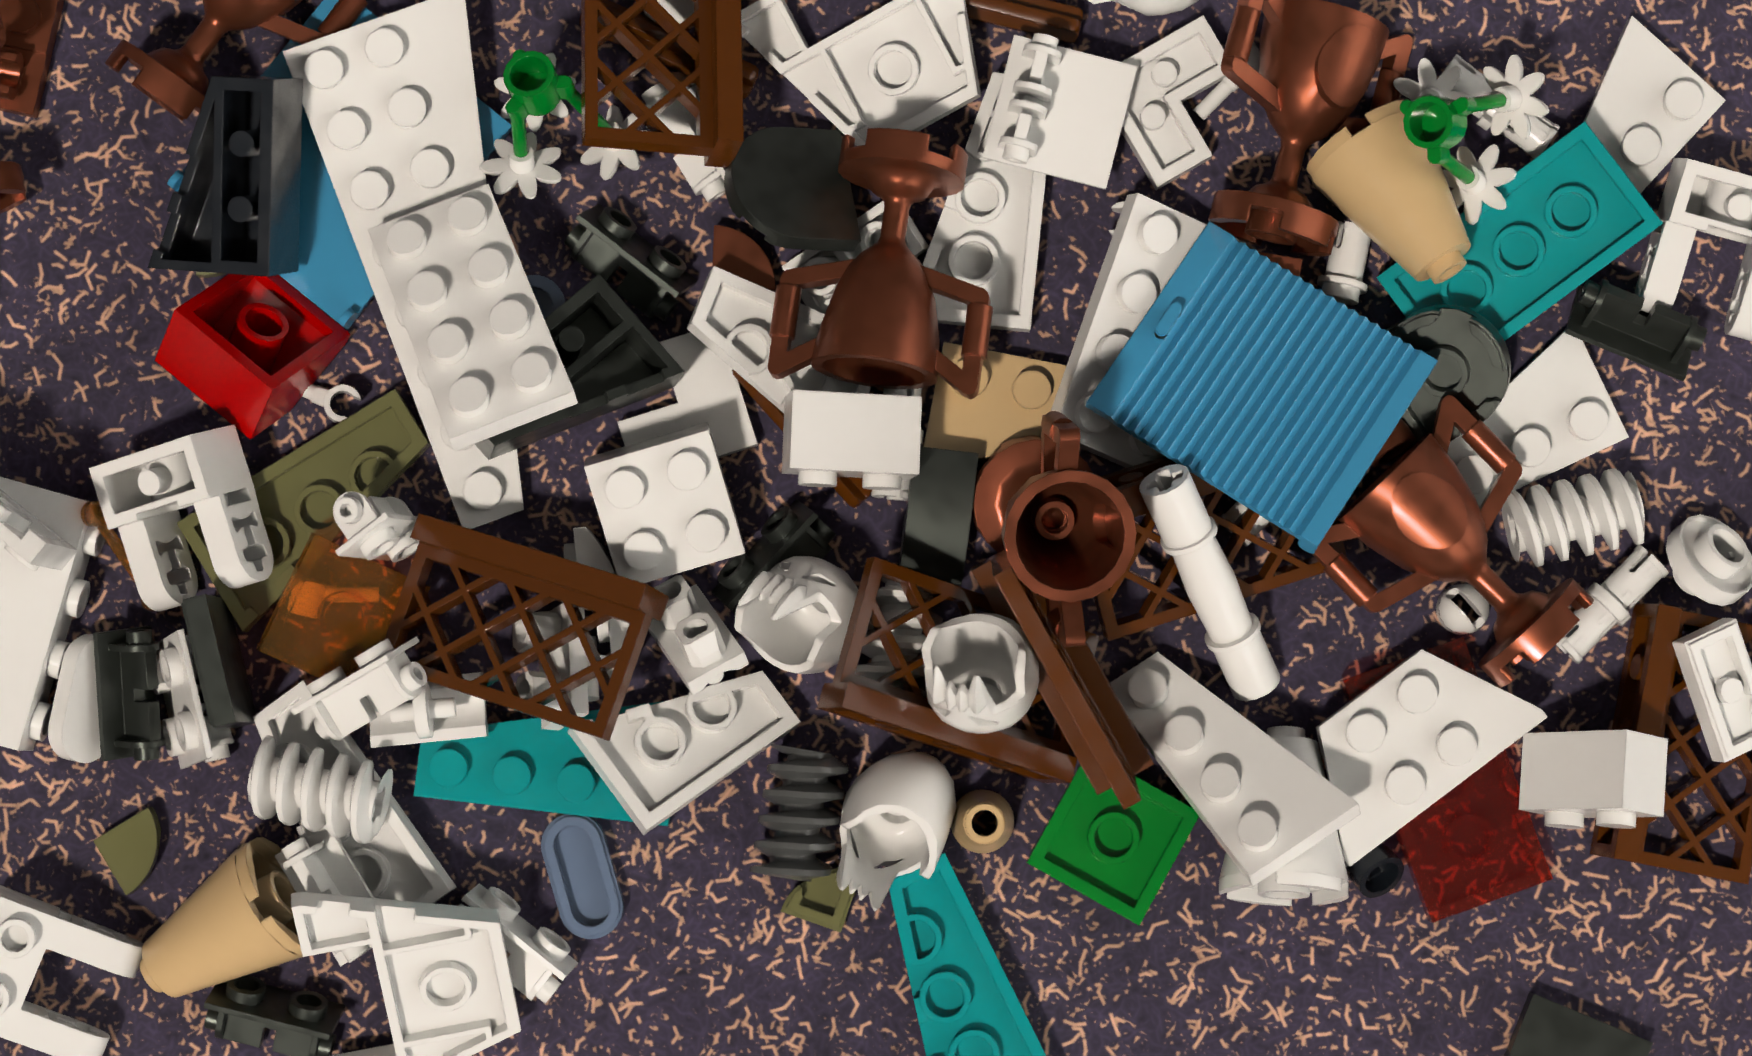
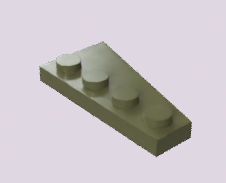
M393 389L253 475L251 478L272 548L274 561L272 573L264 581L237 589L226 586L214 570L196 511L178 521L177 525L242 632H248L343 535L333 517V506L337 498L343 493L350 491L359 492L367 498L369 496L381 497L431 444L399 391Z

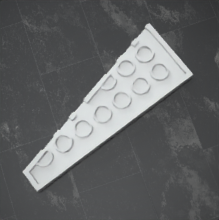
M426 0L282 52L292 78L303 79L302 105L461 526L474 529L524 510L517 449L490 460L484 456L475 444L457 451L453 450L367 229L486 184V175L479 167L484 161L466 1Z

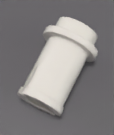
M1338 221L1339 229L1334 240L1331 255L1328 257L1325 275L1318 276L1317 285L1322 287L1323 292L1327 296H1333L1337 302L1344 303L1345 305H1357L1359 296L1367 293L1368 286L1362 281L1371 239L1353 222L1345 221L1343 223Z

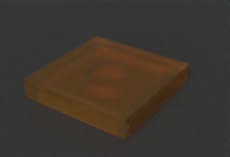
M312 532L256 648L264 654L318 678L341 666L348 677L360 670L354 657L384 641L407 575L374 560L338 556L335 550L342 545ZM426 584L425 589L428 594L430 587ZM418 604L416 613L419 612V610H420L419 604Z

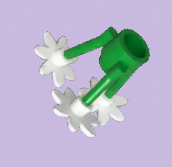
M519 49L513 53V58L506 64L503 77H498L494 80V85L497 89L511 96L501 109V116L511 120L513 144L503 139H496L494 147L501 158L483 161L479 167L485 174L499 176L493 186L495 194L503 195L518 183L523 195L527 199H534L537 194L536 180L546 184H556L561 181L562 177L560 172L548 166L560 158L561 149L549 147L536 151L537 137L533 132H537L540 129L543 116L548 113L559 118L568 117V108L561 99H566L582 115L581 94L575 88V78L557 74L555 70L557 59L554 53L544 55L537 51L525 52ZM612 105L608 109L606 119L598 112V127L626 129L638 118L631 113L623 120L620 109ZM525 118L527 120L529 129L533 132L526 133ZM590 147L580 159L581 163L585 165L601 162L600 176L605 181L613 177L620 161L624 166L633 171L638 170L641 165L636 151L626 149Z
M1511 55L1509 57L1505 75L1493 66L1484 67L1483 75L1493 91L1478 97H1472L1463 92L1451 91L1461 75V68L1459 66H1452L1437 79L1435 69L1427 58H1422L1418 64L1419 83L1403 77L1396 78L1393 82L1394 87L1402 95L1411 99L1404 100L1400 104V110L1405 114L1403 119L1404 131L1408 139L1414 145L1427 149V157L1430 163L1440 164L1446 169L1443 172L1448 186L1454 188L1451 193L1458 209L1464 204L1465 219L1470 225L1478 222L1482 213L1483 202L1497 210L1506 209V200L1495 187L1505 185L1514 180L1517 172L1507 167L1495 168L1500 153L1498 146L1495 144L1489 146L1481 154L1478 161L1474 154L1465 146L1458 148L1457 159L1450 154V148L1457 145L1465 135L1467 116L1473 112L1494 110L1495 113L1490 128L1492 135H1500L1511 122L1518 137L1524 140L1531 134V123L1528 115L1543 117L1549 113L1548 106L1542 100L1530 96L1542 86L1545 81L1544 73L1535 72L1523 78L1524 68L1522 60L1518 55Z

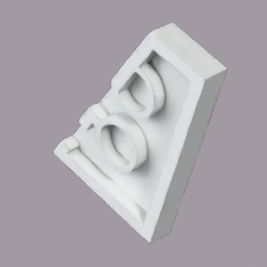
M1631 16L1626 21L1618 39V45L1607 69L1603 73L1584 121L1641 194L1726 100L1637 19Z
M713 266L707 276L686 329L780 411L784 413L785 396L792 390L869 394L871 386L858 385L828 377L816 371L811 365L782 379L773 378L768 371V360L772 339L769 334L775 292ZM800 303L795 340L791 343V349L817 337L825 315L824 313Z
M1566 329L1511 380L1504 398L1496 410L1483 422L1516 455L1515 459L1522 467V474L1513 490H1517L1629 438L1583 340L1566 334ZM1461 435L1450 441L1447 454L1456 464L1480 507L1500 473L1497 474Z
M762 670L706 686L695 695L689 692L688 695L654 705L647 703L626 709L625 713L618 715L610 741L570 728L568 729V734L641 833L645 835L766 750L771 744H774L797 728L801 721Z

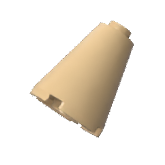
M1396 100L1364 114L1371 125L1359 130L1355 134L1351 135L1347 127H1344L1317 150L1307 164L1306 170L1309 173L1313 186L1416 281H1425L1431 278L1434 284H1439L1450 279L1465 267L1467 261L1463 256L1470 249L1471 243L1441 165L1430 163L1427 157V149L1414 145L1408 139L1404 131L1403 119L1405 114L1400 110V104L1404 100Z
M257 837L248 843L241 844L144 942L141 951L140 971L146 983L154 991L164 992L170 997L177 998L303 957L291 909V893H296L275 858V855L281 852V848L277 844L264 837Z

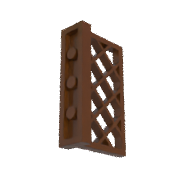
M581 0L582 146L704 156V166L727 168L736 157L744 142L741 0H692L694 2V13L681 24L656 0H635L636 3L617 18L599 0ZM643 10L668 33L650 50L625 27ZM598 21L605 27V28H604L602 31H600L599 33H598ZM694 26L695 39L688 33ZM612 36L637 59L618 76L598 58V48ZM675 42L695 60V71L682 82L657 59L659 55ZM644 68L669 91L650 109L625 85ZM598 79L605 85L599 92ZM693 85L696 87V97L689 91ZM613 94L638 118L626 129L598 127V106ZM678 100L696 118V135L673 133L657 116ZM646 126L650 131H642L641 129Z
M1165 456L1100 476L1108 480L1124 495L1133 511L1134 518L1146 514L1141 524L1135 521L1137 531L1135 549L1125 573L1111 588L1094 597L1103 635L1108 641L1197 613L1189 597L1182 598L1167 590L1178 572L1172 555L1156 583L1130 570L1147 538L1160 544L1161 536L1153 531L1155 523L1139 487L1143 479L1153 471L1164 466L1177 464ZM1190 472L1200 497L1206 495L1203 503L1208 515L1216 523L1234 532L1223 550L1230 565L1245 539L1271 552L1258 575L1245 579L1235 575L1244 598L1325 573L1323 571L1325 567L1315 557L1302 560L1287 552L1295 537L1286 531H1283L1276 545L1250 532L1259 517V514L1251 509H1247L1238 525L1213 512L1223 492ZM1338 517L1332 525L1339 524ZM1343 541L1329 544L1338 554L1343 553L1347 557ZM1283 559L1292 563L1278 568ZM1125 577L1150 590L1138 613L1116 619L1111 600ZM1162 598L1171 601L1170 603L1158 606Z
M419 513L410 538L418 541L419 544L385 639L388 638L393 648L396 649L405 643L410 631L427 623L438 650L420 659L417 663L425 670L428 682L610 741L652 619L661 621L669 596L642 582ZM437 562L451 567L460 589L432 604L425 585L433 563ZM466 572L481 577L470 583ZM499 582L506 584L516 607L487 622L476 595ZM522 590L538 595L526 601ZM555 600L563 602L573 625L544 641L532 613ZM465 601L477 629L448 643L437 616ZM418 604H419V607H420L421 611H419V612L416 613V610H417V607H418ZM579 608L595 613L583 619ZM612 618L629 623L621 649L601 659L589 631ZM522 619L533 647L505 662L493 634ZM579 637L591 665L562 681L550 652ZM483 641L494 669L472 681L463 678L454 656ZM539 659L551 687L528 700L520 698L510 674ZM443 662L448 674L432 668ZM614 668L611 678H609L607 671ZM596 677L603 691L604 698L596 721L593 722L577 716L567 693ZM500 681L504 692L488 686ZM557 699L562 711L545 705Z
M1005 549L971 567L974 577L995 614L1014 620L1021 626L1029 640L1039 663V683L1037 689L1097 795L1112 788L1124 810L1141 801L1135 775L1154 765V761L1087 641L1085 646H1063L1047 625L1046 597L1032 592L1017 578L1008 562Z
M877 557L867 558L833 683H824L817 708L1042 783H1071L1077 758L1069 755L1071 747L1057 723L1052 739L1037 735L1027 714L1015 723L1017 728L1012 726L989 734L967 733L943 722L934 712L928 702V698L922 695L911 671L924 664L922 654L906 662L891 632L896 627L917 617L927 637L930 629L936 626L928 609L945 599L956 602L963 616L977 613L976 610L995 614L986 596ZM882 577L900 583L911 605L910 609L887 622L876 602ZM919 590L933 595L923 600ZM871 621L874 629L867 632L869 622ZM1085 631L1086 641L1095 655L1100 636ZM879 638L894 670L877 680L855 674L862 647ZM900 679L904 690L889 684ZM1037 690L1031 706L1043 699L1039 690Z
M1636 604L1633 607L1612 730L1627 729L1664 738L1665 732L1669 738L1667 755L1676 749L1693 777L1669 795L1665 790L1664 812L1682 838L1681 841L1662 855L1645 852L1644 845L1648 824L1658 817H1637L1636 828L1632 829L1597 826L1595 820L1590 848L1591 855L1749 885L1752 867V751L1750 760L1746 753L1725 763L1714 761L1703 769L1686 742L1702 731L1698 719L1679 731L1668 714L1671 697L1687 686L1672 642L1682 637L1684 625L1700 629L1722 618L1683 611V608L1664 604ZM1738 622L1744 643L1746 644L1752 640V625ZM1675 670H1677L1680 677L1674 681ZM1733 762H1736L1747 779L1743 796L1727 806L1710 779ZM1701 787L1717 814L1692 832L1675 804ZM1741 812L1740 820L1738 823L1735 816ZM1722 825L1726 826L1735 840L1731 868L1713 865L1699 843ZM1690 850L1696 861L1678 857Z

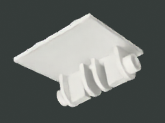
M1034 33L1033 39L1014 35L982 158L1106 190L1138 66L1057 46L1059 40L1047 34Z
M184 629L177 630L159 641L160 649L156 650L158 689H153L156 695L163 693L169 717L168 719H163L161 724L162 736L166 739L165 747L170 757L178 756L180 769H185L204 760L207 763L231 757L228 745L234 743L230 728L213 727L209 723L208 716L204 717L203 712L207 710L205 703L200 702L199 693L202 690L201 685L196 684V680L199 677L189 636L185 635Z

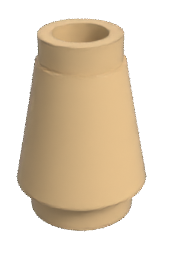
M980 789L965 794L957 801L951 830L961 846L971 852L984 854L996 851L1006 844L1014 829V815L1009 803L1001 795L994 791ZM982 810L992 812L996 818L994 821L995 829L988 835H983L982 833L979 835L972 828L974 815Z

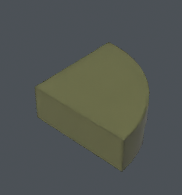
M147 807L93 840L125 895H131L148 880L153 871L152 869L156 863L160 846V822L154 808Z
M832 868L829 876L814 878L811 882L804 881L794 888L785 900L781 912L841 933L854 893H849V885L843 891L838 888L836 881L838 868Z

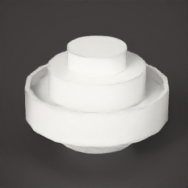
M1699 514L1688 517L1667 537L1666 553L1673 570V577L1677 585L1684 592L1696 596L1707 603L1725 606L1735 603L1751 589L1752 555L1740 535L1716 518Z

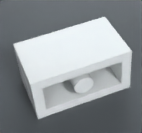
M792 390L785 396L782 474H797L798 485L807 487H836L837 477L863 478V489L901 490V480H910L919 475L922 397Z
M1627 729L1526 733L1523 736L1518 810L1545 815V826L1563 829H1583L1584 818H1596L1597 826L1632 829L1636 828L1637 817H1664L1668 739Z

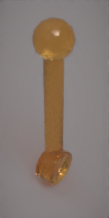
M88 501L81 509L82 521L87 526L97 527L135 583L121 539L114 529L108 530L99 501ZM140 599L141 604H142V606H143L145 609H147V610H149V611H154V610L150 609V608L143 602L142 599Z

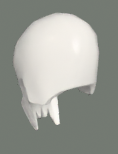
M793 556L781 561L768 572L762 571L754 579L739 600L735 611L734 628L743 635L765 660L782 670L797 674L824 672L838 664L858 588L848 573L823 559L812 556Z
M975 613L953 618L930 629L921 649L925 667L926 692L930 706L943 722L967 733L989 734L1010 728L1022 719L1030 709L1037 693L1039 663L1029 640L1019 624L999 614Z
M915 751L891 754L867 768L855 779L846 792L839 828L842 849L841 860L836 874L837 886L843 891L849 885L850 894L858 890L859 900L869 895L870 904L874 911L881 907L895 877L909 874L920 868L919 875L930 879L942 854L957 806L954 781L945 765L936 757L924 752Z

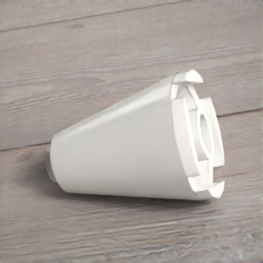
M1275 726L1267 729V734L1326 778L1318 742L1305 738V729L1294 726ZM1338 830L1253 887L1226 852L1219 877L1220 895L1227 893V899L1233 901L1274 906H1292V899L1307 898L1310 896V893H1312V905H1325L1348 899L1349 880Z

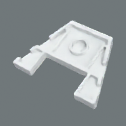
M758 0L741 10L742 37L756 48L780 74L784 75L844 135L848 134L854 137L856 146L866 144L868 128H891L918 132L981 97L965 0H893L811 47L807 44L785 0Z
M311 892L291 893V909L303 957L371 945L373 948L394 1044L331 1056H472L521 1031L520 1017L498 909Z

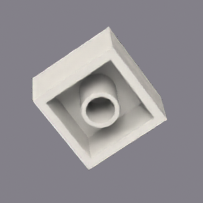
M708 422L585 459L584 469L617 575L647 583L746 553L741 530Z

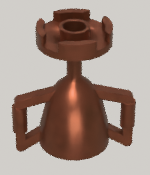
M202 0L205 11L203 20L181 48L174 50L163 47L150 53H145L122 39L105 64L119 73L128 60L141 70L131 84L183 121L184 119L187 120L193 110L200 113L209 86V80L203 71V64L223 35L228 31L260 27L299 44H305L350 28L368 3L365 0H338L317 30L319 32L280 17L292 10L302 0Z
M1238 0L1223 53L1221 71L1228 79L1265 108L1270 124L1281 139V146L1271 180L1267 183L1257 184L1249 191L1218 190L1214 194L1208 221L1214 222L1215 225L1227 231L1235 238L1247 243L1261 246L1262 240L1276 244L1292 245L1290 251L1292 254L1317 257L1331 255L1334 240L1339 229L1338 221L1332 216L1310 207L1307 197L1298 191L1297 188L1305 152L1310 145L1328 137L1330 134H1336L1344 127H1347L1351 135L1371 125L1367 119L1351 118L1348 116L1356 108L1366 92L1381 59H1383L1369 112L1377 107L1399 100L1400 92L1394 87L1393 82L1396 78L1405 77L1413 45L1412 37L1409 34L1389 36L1388 27L1378 19L1353 8L1328 1ZM1262 10L1264 19L1260 36L1258 73L1248 64Z
M868 128L865 145L855 146V138L848 134L842 138L838 165L839 174L849 182L871 190L872 193L884 201L880 238L878 242L862 251L855 259L787 269L782 273L780 284L776 286L769 334L772 339L768 371L773 378L782 379L811 365L816 371L828 377L849 383L889 389H919L936 384L939 376L965 398L974 399L977 397L983 360L987 359L993 314L989 294L984 288L922 266L921 262L908 249L905 241L909 210L913 203L924 201L926 198L954 195L964 189L968 154L962 147L956 144L951 146L948 158L929 150L930 134L891 128ZM837 284L821 322L817 337L791 349V343L795 340L802 289ZM933 292L967 305L961 356L964 357L962 369L939 351L940 339L936 301Z
M1447 395L1438 403L1432 434L1429 432L1408 449L1338 518L1341 524H1335L1330 527L1319 547L1312 555L1325 567L1323 571L1359 608L1363 606L1370 613L1380 612L1436 580L1442 582L1463 581L1471 584L1497 612V619L1493 626L1496 643L1483 656L1478 666L1499 688L1510 684L1516 677L1505 665L1510 662L1515 666L1523 658L1535 664L1579 622L1580 619L1568 607L1571 605L1576 611L1581 608L1586 609L1593 604L1594 599L1572 577L1559 584L1548 594L1534 590L1523 594L1516 593L1489 567L1487 563V532L1522 474V467L1515 459L1516 455L1480 419L1477 420L1455 397ZM1453 426L1463 434L1462 438L1497 474L1500 473L1480 507L1456 464L1447 454ZM1359 538L1366 546L1402 569L1412 572V574L1376 593L1378 589L1343 553L1338 554L1329 544Z
M1051 411L1046 415H1042L1041 436L1028 435L1002 443L1000 449L991 456L982 466L981 470H977L972 518L979 533L995 551L1000 552L1005 549L1008 562L1017 578L1032 592L1046 597L1047 625L1063 646H1085L1086 634L1081 600L1093 598L1111 588L1125 573L1134 554L1137 531L1133 511L1124 495L1108 480L1092 473L1087 462L1079 456V427L1061 412Z

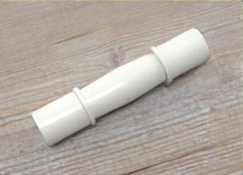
M1173 464L1153 471L1143 479L1139 490L1161 536L1160 544L1165 553L1173 556L1186 593L1206 629L1205 643L1208 649L1213 651L1228 686L1236 699L1250 701L1261 698L1277 687L1280 681V674L1261 634V623L1255 614L1248 611L1235 573L1215 537L1218 531L1217 524L1208 515L1186 466Z

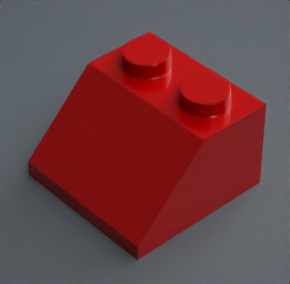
M228 274L174 310L154 361L229 423L235 424V427L251 440L291 411L301 399L305 390L316 381L345 346L351 334L280 275L268 277Z

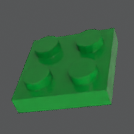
M1079 764L1073 775L1072 782L1067 785L1029 854L1026 863L1133 923L1140 925L1199 816L1192 807L1136 776L1135 779L1141 801L1124 810L1112 788L1097 795Z

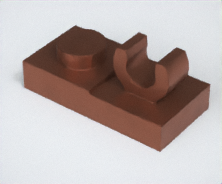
M0 0V15L6 34V42L0 49V111L38 119L64 0Z

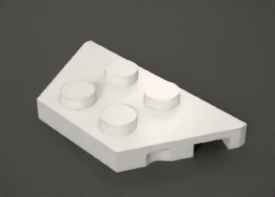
M1422 649L1414 652L1316 726L1321 757L1325 762L1327 780L1358 802L1361 811L1359 816L1338 829L1345 865L1352 866L1548 716L1541 708Z

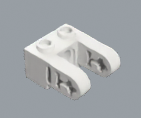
M1673 158L1657 211V216L1663 224L1651 232L1634 293L1645 298L1640 311L1650 313L1656 303L1672 309L1696 231L1747 244L1729 304L1724 332L1730 336L1752 341V176L1688 158Z
M235 424L190 434L89 468L108 530L118 528L138 593L150 609L157 612L181 606L183 599L195 597L197 594L198 579L186 538L177 525V522L181 520L179 510L192 505L195 507L214 570L226 586L237 589L264 581L271 575L274 563L273 552Z
M0 885V1037L52 1056H102L110 1039L109 1034L77 1019L25 1001V998L46 949L117 975L135 978L140 967L141 951L144 943L107 927L61 911L59 907Z

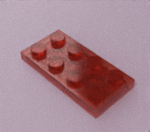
M1459 637L1424 650L1478 677L1464 637ZM1409 656L1340 680L1347 702L1351 701ZM1506 750L1502 751L1396 832L1428 922L1434 923L1553 879L1529 812L1518 810L1520 788Z

